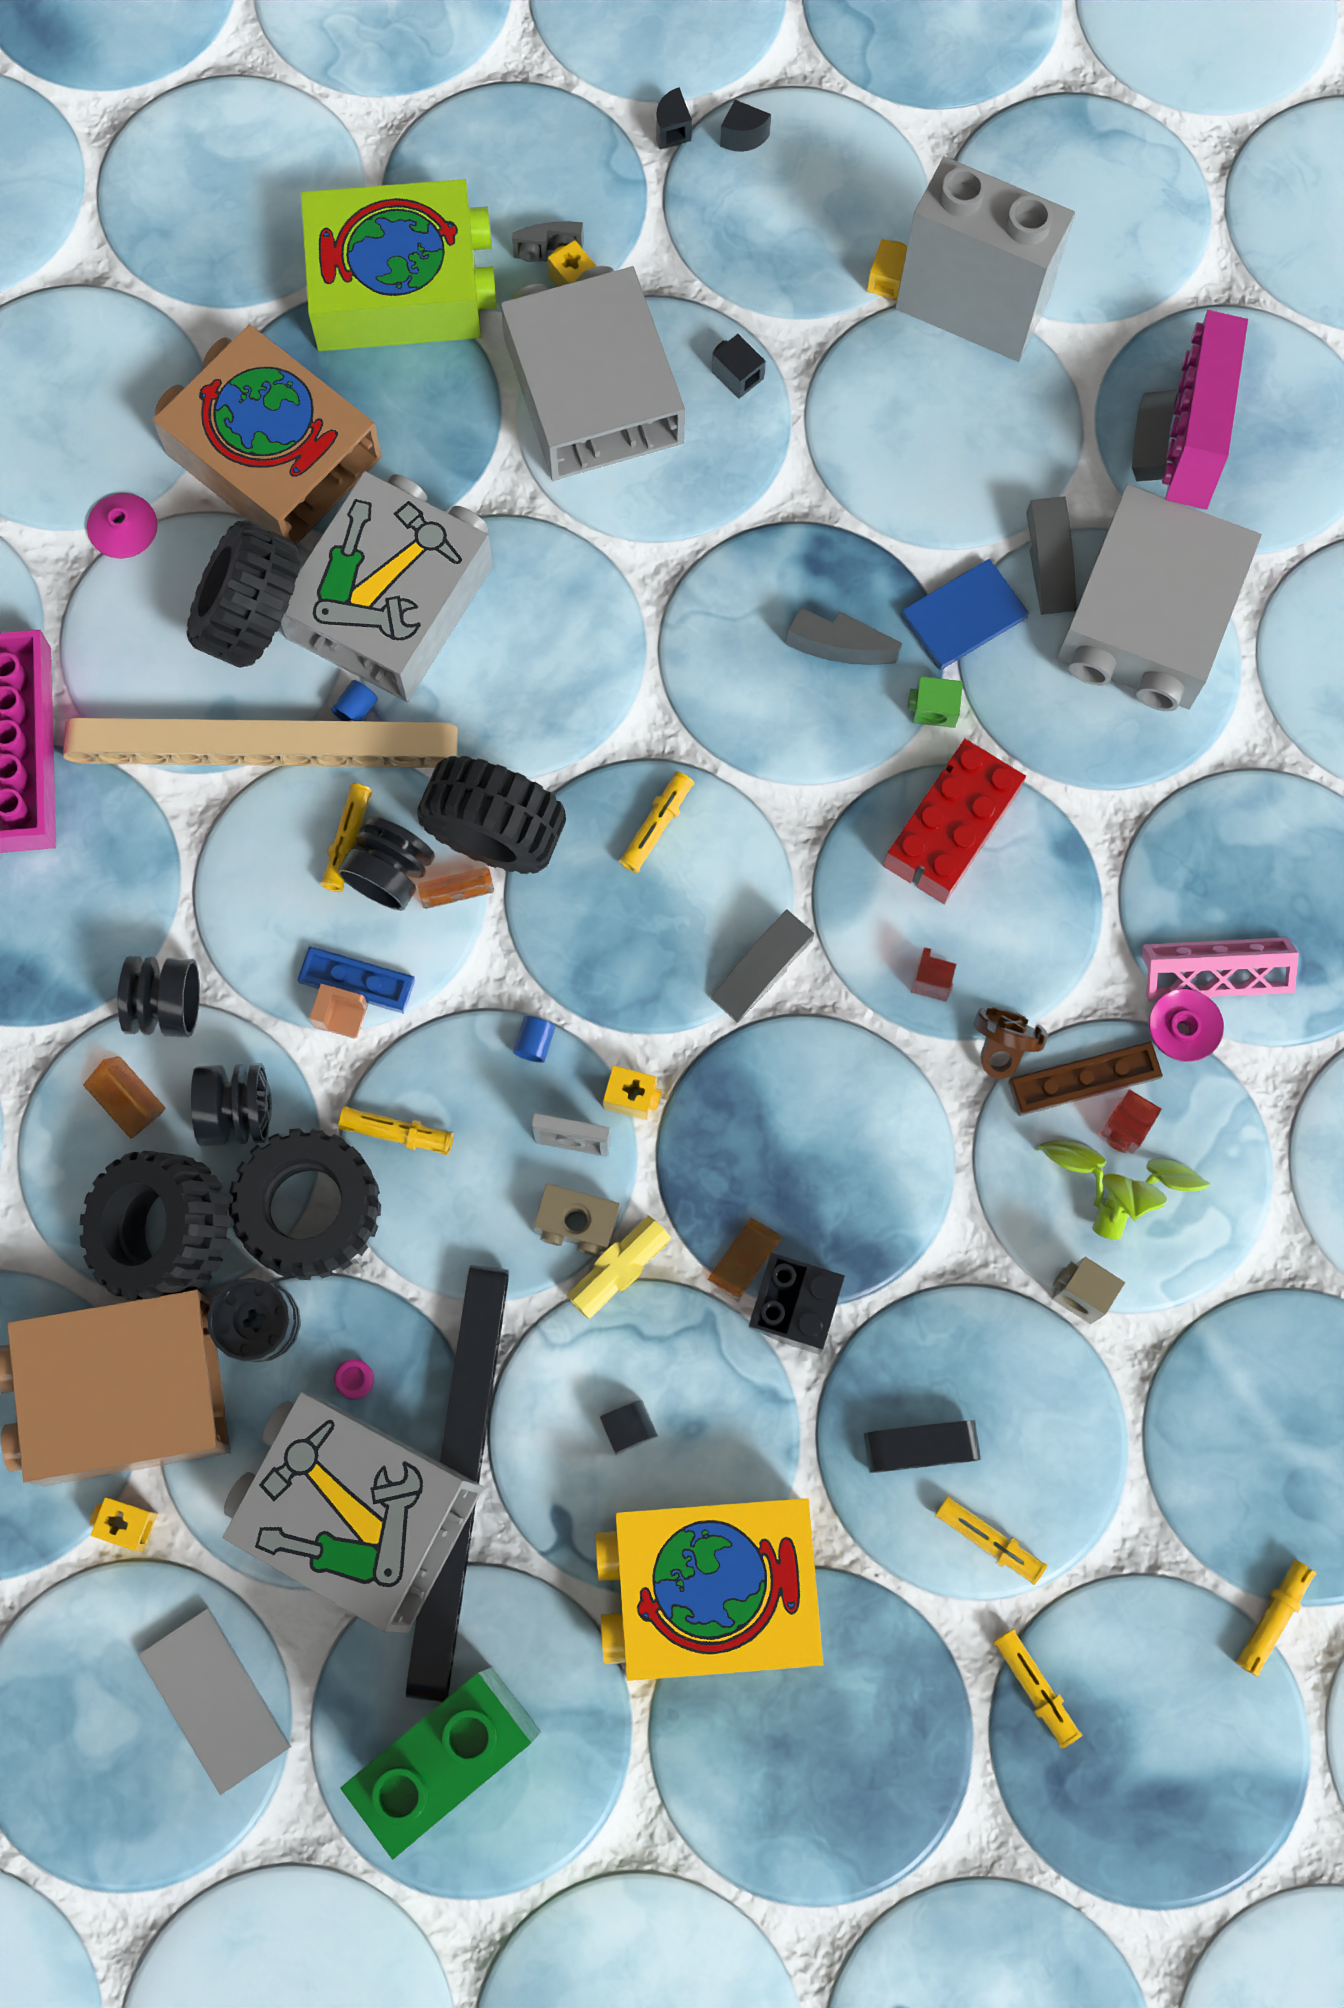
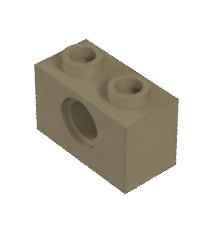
M546 1183L535 1220L534 1230L536 1234L541 1235L540 1240L545 1243L562 1246L563 1241L578 1245L576 1250L579 1252L599 1256L600 1251L605 1252L611 1245L620 1213V1203ZM575 1213L582 1214L587 1219L586 1226L579 1231L570 1230L566 1226L567 1218Z
M1085 1256L1076 1264L1071 1261L1066 1268L1063 1267L1052 1284V1287L1057 1289L1052 1300L1087 1323L1092 1324L1106 1315L1125 1282Z

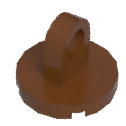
M996 1007L987 1008V1011L983 1008L979 1009L973 1026L978 1032L986 1036L980 1055L984 1071L996 1079L1011 1076L1017 1070L1024 1051L1039 1052L1044 1049L1048 1039L1047 1031L1039 1024H1036L1035 1029L1027 1025L1029 1020L1025 1016ZM1003 1051L1010 1055L1008 1062L1003 1066L997 1067L990 1064V1058L996 1052Z

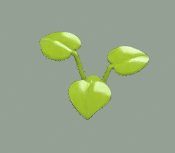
M1055 1140L1042 1143L1036 1149V1151L1042 1150L1047 1157L1065 1169L1079 1173L1092 1172L1095 1175L1096 1199L1094 1206L1099 1209L1092 1229L1099 1236L1111 1240L1122 1238L1129 1217L1135 1221L1150 1211L1164 1207L1167 1197L1158 1188L1153 1186V1183L1161 1181L1170 1189L1186 1192L1203 1190L1210 1185L1208 1181L1204 1180L1189 1167L1169 1159L1157 1158L1148 1161L1146 1168L1152 1174L1144 1182L1134 1181L1119 1174H1106L1103 1176V1170L1100 1167L1105 1166L1106 1159L1093 1148L1079 1142ZM1103 1186L1110 1193L1107 1195V1198H1103Z

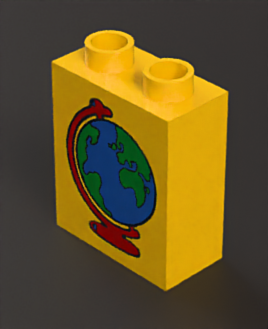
M809 1498L616 1513L617 1531L595 1532L598 1581L620 1580L622 1613L601 1614L604 1665L626 1663L627 1681L823 1666Z

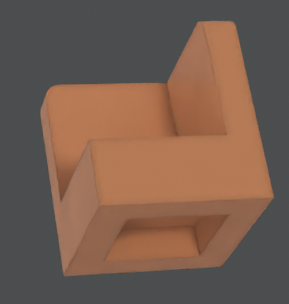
M321 984L309 1019L314 1028L355 1039L358 1037L368 1004L363 995Z

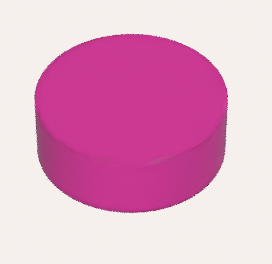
M351 1359L339 1365L334 1375V1384L337 1391L344 1397L360 1399L371 1391L374 1385V1374L365 1362Z

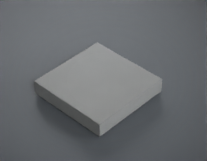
M534 1113L531 1127L537 1144L601 1156L609 1155L611 1146L610 1127Z

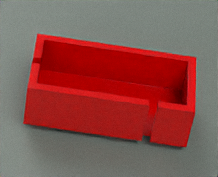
M964 738L947 763L946 769H943L887 852L883 867L910 884L915 878L918 867L922 868L924 871L917 888L945 905L1020 792L1026 775Z

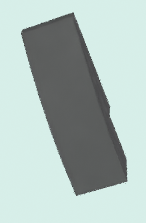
M1177 390L1147 392L1143 394L1138 412L1132 457V471L1136 482L1162 480L1167 463H1171V461L1166 460V455L1171 439L1175 440V438L1170 437L1174 418L1177 416L1174 415V408L1179 395Z
M1066 497L1031 500L1026 515L1032 543L1030 557L1040 613L1043 615L1076 611L1075 568Z
M802 607L790 625L786 639L787 646L803 653L830 661L862 665L895 664L903 644L841 612L837 614L832 623Z
M786 909L730 972L711 996V1000L738 1023L787 972L791 963L813 941L814 932Z

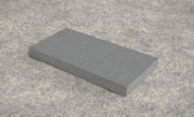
M210 1609L204 1610L138 1654L220 1795L292 1747Z

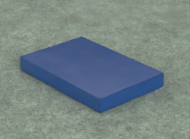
M987 559L903 609L901 616L939 669L942 670L1028 618L1029 612L992 561Z

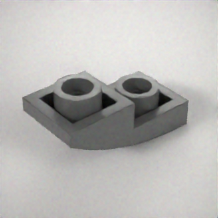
M549 222L513 232L514 258L527 262H547L549 250L554 251L558 247L566 246L574 240L583 249V222Z

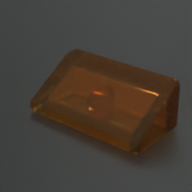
M488 867L418 884L420 899L425 909L494 892Z
M119 1056L103 1059L83 1084L130 1139L137 1136L166 1109Z
M750 1218L707 1280L739 1302L768 1261L771 1252L773 1253L780 1244L783 1236Z

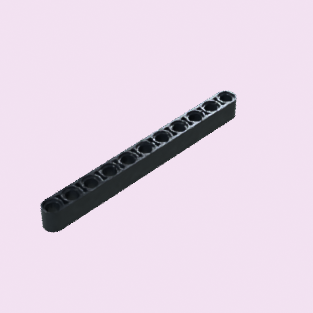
M470 1265L440 1463L479 1484L508 1288L509 1270ZM476 1504L416 1617L406 1685V1698L443 1702L448 1698Z

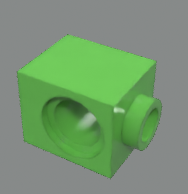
M920 676L917 688H910L908 698V710H914L913 723L955 728L960 715L963 681Z

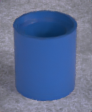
M352 680L333 704L331 711L341 721H363L378 701V697L361 682Z
M524 1016L514 1045L513 1054L525 1060L544 1063L556 1028L555 1025L537 1017Z

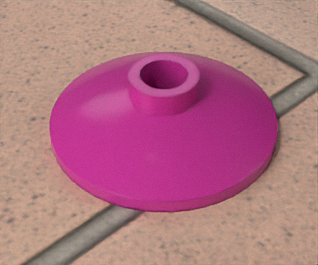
M128 493L114 494L101 500L92 509L87 521V533L93 546L102 554L118 559L134 557L145 551L155 539L158 528L157 517L151 505L143 498ZM125 517L123 522L114 523L118 518Z
M1179 989L1165 994L1154 1005L1149 1017V1031L1155 1045L1166 1056L1182 1062H1195L1208 1057L1219 1046L1224 1033V1022L1219 1008L1208 996L1195 990ZM1179 1023L1186 1024L1189 1028V1034H1181L1177 1029V1025Z

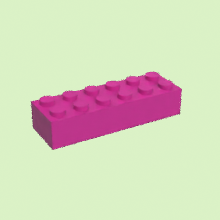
M1207 309L1203 323L1196 322L1191 338L1193 345L1191 350H1186L1181 367L1183 373L1177 392L1182 394L1178 395L1174 415L1177 416L1174 418L1170 437L1175 438V440L1171 439L1166 460L1171 461V463H1167L1162 479V484L1167 485L1165 500L1205 510L1208 509L1229 456L1248 319Z
M41 630L0 633V853L55 849L56 820L51 646Z

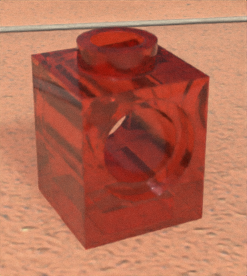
M1129 1089L1121 1097L1100 1135L1107 1138L1106 1143L1113 1149L1122 1153L1128 1151L1133 1154L1141 1146L1162 1108Z

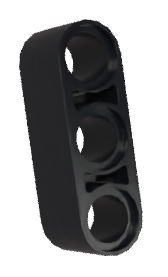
M975 1420L864 1433L869 1473L981 1460Z

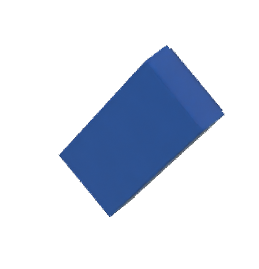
M309 946L297 981L300 984L317 989L320 988L321 984L357 993L363 995L368 1004L404 1014L415 983V977Z

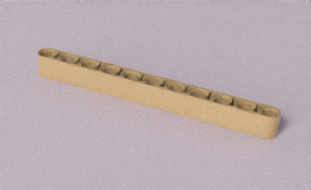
M72 718L65 722L63 758L67 761L81 764L435 768L443 759L450 756L457 757L458 728L453 724L443 722Z

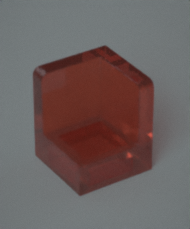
M924 947L918 961L911 993L946 1002L952 991V981L957 964L930 957L931 949Z

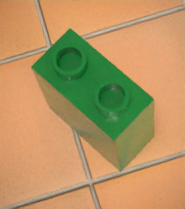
M491 1667L473 1676L343 1784L340 1789L393 1860L527 1748L541 1731Z

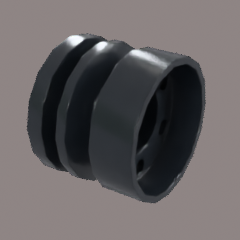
M371 816L363 826L365 832L359 833L356 837L357 843L364 851L349 850L337 870L338 876L365 897L390 909L403 911L416 891L415 884L407 876L419 879L424 877L426 874L424 866L431 865L435 858L434 851L409 830L391 821Z
M140 956L126 957L122 966L117 993L121 1030L125 1034L135 1035L140 1029L143 1035H151L159 1021L160 1030L164 1036H192L196 1027L200 1001V980L196 961L187 958H168L165 960L160 972L159 964L155 957H147L144 962Z
M252 1063L249 1067L248 1075L244 1065L237 1064L234 1067L231 1082H228L222 1065L197 1066L194 1069L191 1083V1114L194 1135L199 1146L225 1145L228 1141L230 1127H233L237 1141L240 1144L248 1142L250 1132L255 1143H265L267 1141L269 1122L272 1117V1097L262 1063Z
M256 1278L238 1279L224 1286L213 1298L207 1315L208 1332L215 1346L228 1357L247 1362L272 1361L285 1354L297 1340L301 1327L300 1309L293 1296L279 1285ZM256 1312L258 1315L266 1316V1321L261 1323V1330L251 1327V1321L256 1319Z

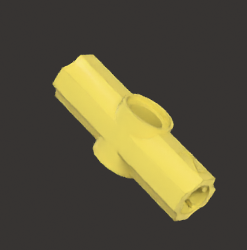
M648 1215L620 1243L616 1242L610 1246L594 1263V1268L570 1290L566 1297L590 1320L618 1291L622 1293L644 1271L643 1267L667 1245L671 1237L656 1220Z

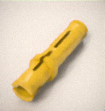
M675 771L661 796L654 798L652 802L654 807L618 861L627 870L633 873L640 871V867L658 842L671 819L677 818L680 813L679 806L690 788L695 784L690 777L682 772ZM671 796H674L673 800L670 802V804H669V806L667 807L666 811L664 812V814H663L662 817L660 818L659 815L661 814V812H662L663 809L665 808V806H666V804L668 803L669 799L671 798ZM655 827L643 847L639 849L650 829Z
M353 783L349 787L350 790L334 843L327 850L329 859L320 885L334 892H342L344 890L345 882L338 876L337 870L348 851L356 847V837L360 833L368 803L373 793L371 788L358 783Z
M346 1106L341 1111L338 1123L339 1130L406 1145V1149L414 1151L416 1148L447 1156L451 1151L454 1139V1132L423 1126L421 1121L413 1120L411 1123L359 1111Z
M950 1496L945 1498L935 1514L936 1518L941 1519L965 1538L996 1558L995 1563L1000 1567L1006 1565L1031 1582L1033 1586L1036 1585L1048 1566L1018 1545L1019 1540L1014 1537L1007 1538L981 1518L956 1503ZM959 1518H962L965 1521H967L969 1524H971L972 1526L980 1530L982 1533L987 1535L988 1538L985 1539L984 1537L976 1533L974 1530H972L964 1523L959 1521ZM994 1542L1000 1544L1009 1552L1023 1560V1562L1020 1563L1011 1556H1009L1007 1553H1005L997 1546H995Z
M1293 1559L1292 1565L1278 1590L1273 1589L1269 1596L1272 1598L1270 1604L1240 1657L1235 1662L1238 1666L1244 1667V1670L1256 1677H1259L1260 1671L1292 1614L1300 1611L1302 1605L1299 1602L1313 1577L1317 1574L1312 1569L1308 1570V1566Z
M1011 1629L993 1641V1644L998 1648L1014 1676L1036 1707L1033 1712L1037 1718H1043L1059 1743V1747L1063 1749L1079 1739L1082 1733L1077 1729L1062 1705L1064 1702L1060 1694L1055 1695L1037 1664L1033 1661L1017 1636L1015 1629Z

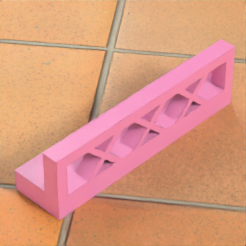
M1288 937L1144 944L1142 959L1148 968L1146 996L1148 1000H1159L1165 994L1179 989L1195 990L1208 997L1295 993L1299 952ZM1274 967H1286L1285 982H1268L1264 976ZM1237 969H1248L1253 974L1242 984H1232L1227 979ZM1200 971H1211L1216 975L1206 986H1196L1191 981ZM1174 972L1179 977L1169 988H1157L1158 973Z

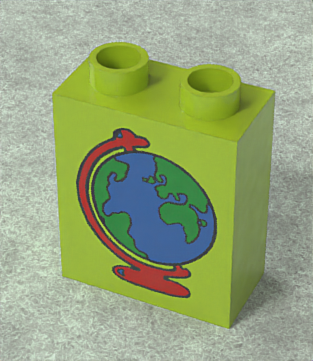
M466 179L301 192L308 313L318 351L481 338L479 311L497 309L493 266L475 268L474 251L492 249L488 206L472 208L469 206Z

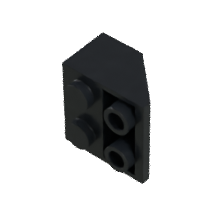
M771 1252L748 1327L781 1343L820 1355L824 1349L845 1275Z

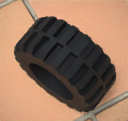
M249 520L237 521L234 523V526L229 527L226 535H223L207 567L204 569L202 579L195 592L194 601L191 604L186 634L188 641L194 649L239 668L251 666L257 659H260L265 648H268L272 642V637L281 625V620L284 613L286 614L289 600L296 586L295 581L299 573L300 555L298 548L292 540Z
M450 756L435 766L417 808L420 825L424 827V830L429 835L435 836V839L440 843L448 845L450 849L467 855L468 858L475 861H481L488 866L502 868L509 872L517 871L520 874H535L548 866L566 823V814L562 803L557 801L556 796L551 792L544 790L543 786L528 780L526 776L518 772L515 773L508 770L507 767L499 764L494 765L479 758L475 760L468 756H461L459 758Z
M301 1128L289 1129L288 1136L281 1137L277 1133L268 1137L270 1143L263 1148L257 1144L250 1151L253 1156L248 1163L241 1161L236 1171L240 1175L237 1182H231L229 1191L233 1196V1202L229 1203L230 1207H228L229 1216L234 1220L232 1228L236 1237L243 1243V1247L267 1269L269 1268L278 1275L287 1278L294 1276L299 1280H311L312 1276L318 1275L321 1278L333 1276L332 1271L341 1267L342 1270H345L353 1263L350 1260L357 1254L362 1256L368 1249L366 1243L370 1236L375 1237L378 1229L376 1219L377 1216H381V1203L378 1199V1194H380L379 1187L371 1169L361 1154L353 1146L350 1147L343 1138L335 1134L328 1136L324 1130L314 1128L311 1129L310 1133H304ZM305 1171L322 1172L334 1180L341 1194V1206L336 1219L325 1231L314 1237L295 1239L283 1234L276 1227L271 1216V1203L277 1189L285 1180L297 1173Z
M143 1150L142 1152L125 1154L121 1157V1160H114L105 1168L107 1173H100L92 1183L95 1188L92 1192L87 1193L83 1203L87 1205L85 1214L80 1215L79 1225H83V1235L79 1236L80 1246L86 1249L87 1254L83 1257L88 1268L95 1270L92 1273L94 1278L100 1285L105 1286L111 1294L128 1300L153 1299L203 1288L212 1279L210 1273L218 1271L224 1260L221 1258L223 1250H228L230 1239L227 1238V1229L232 1228L231 1216H227L226 1208L230 1207L227 1195L220 1192L223 1186L217 1176L210 1175L212 1172L204 1163L197 1162L194 1158L185 1155ZM160 1197L166 1212V1230L159 1249L152 1256L146 1244L145 1223L151 1206Z

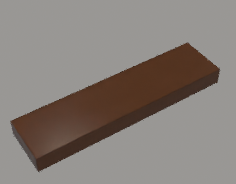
M1152 1041L1010 1078L1008 1083L1018 1115L1023 1116L1161 1079L1163 1074Z

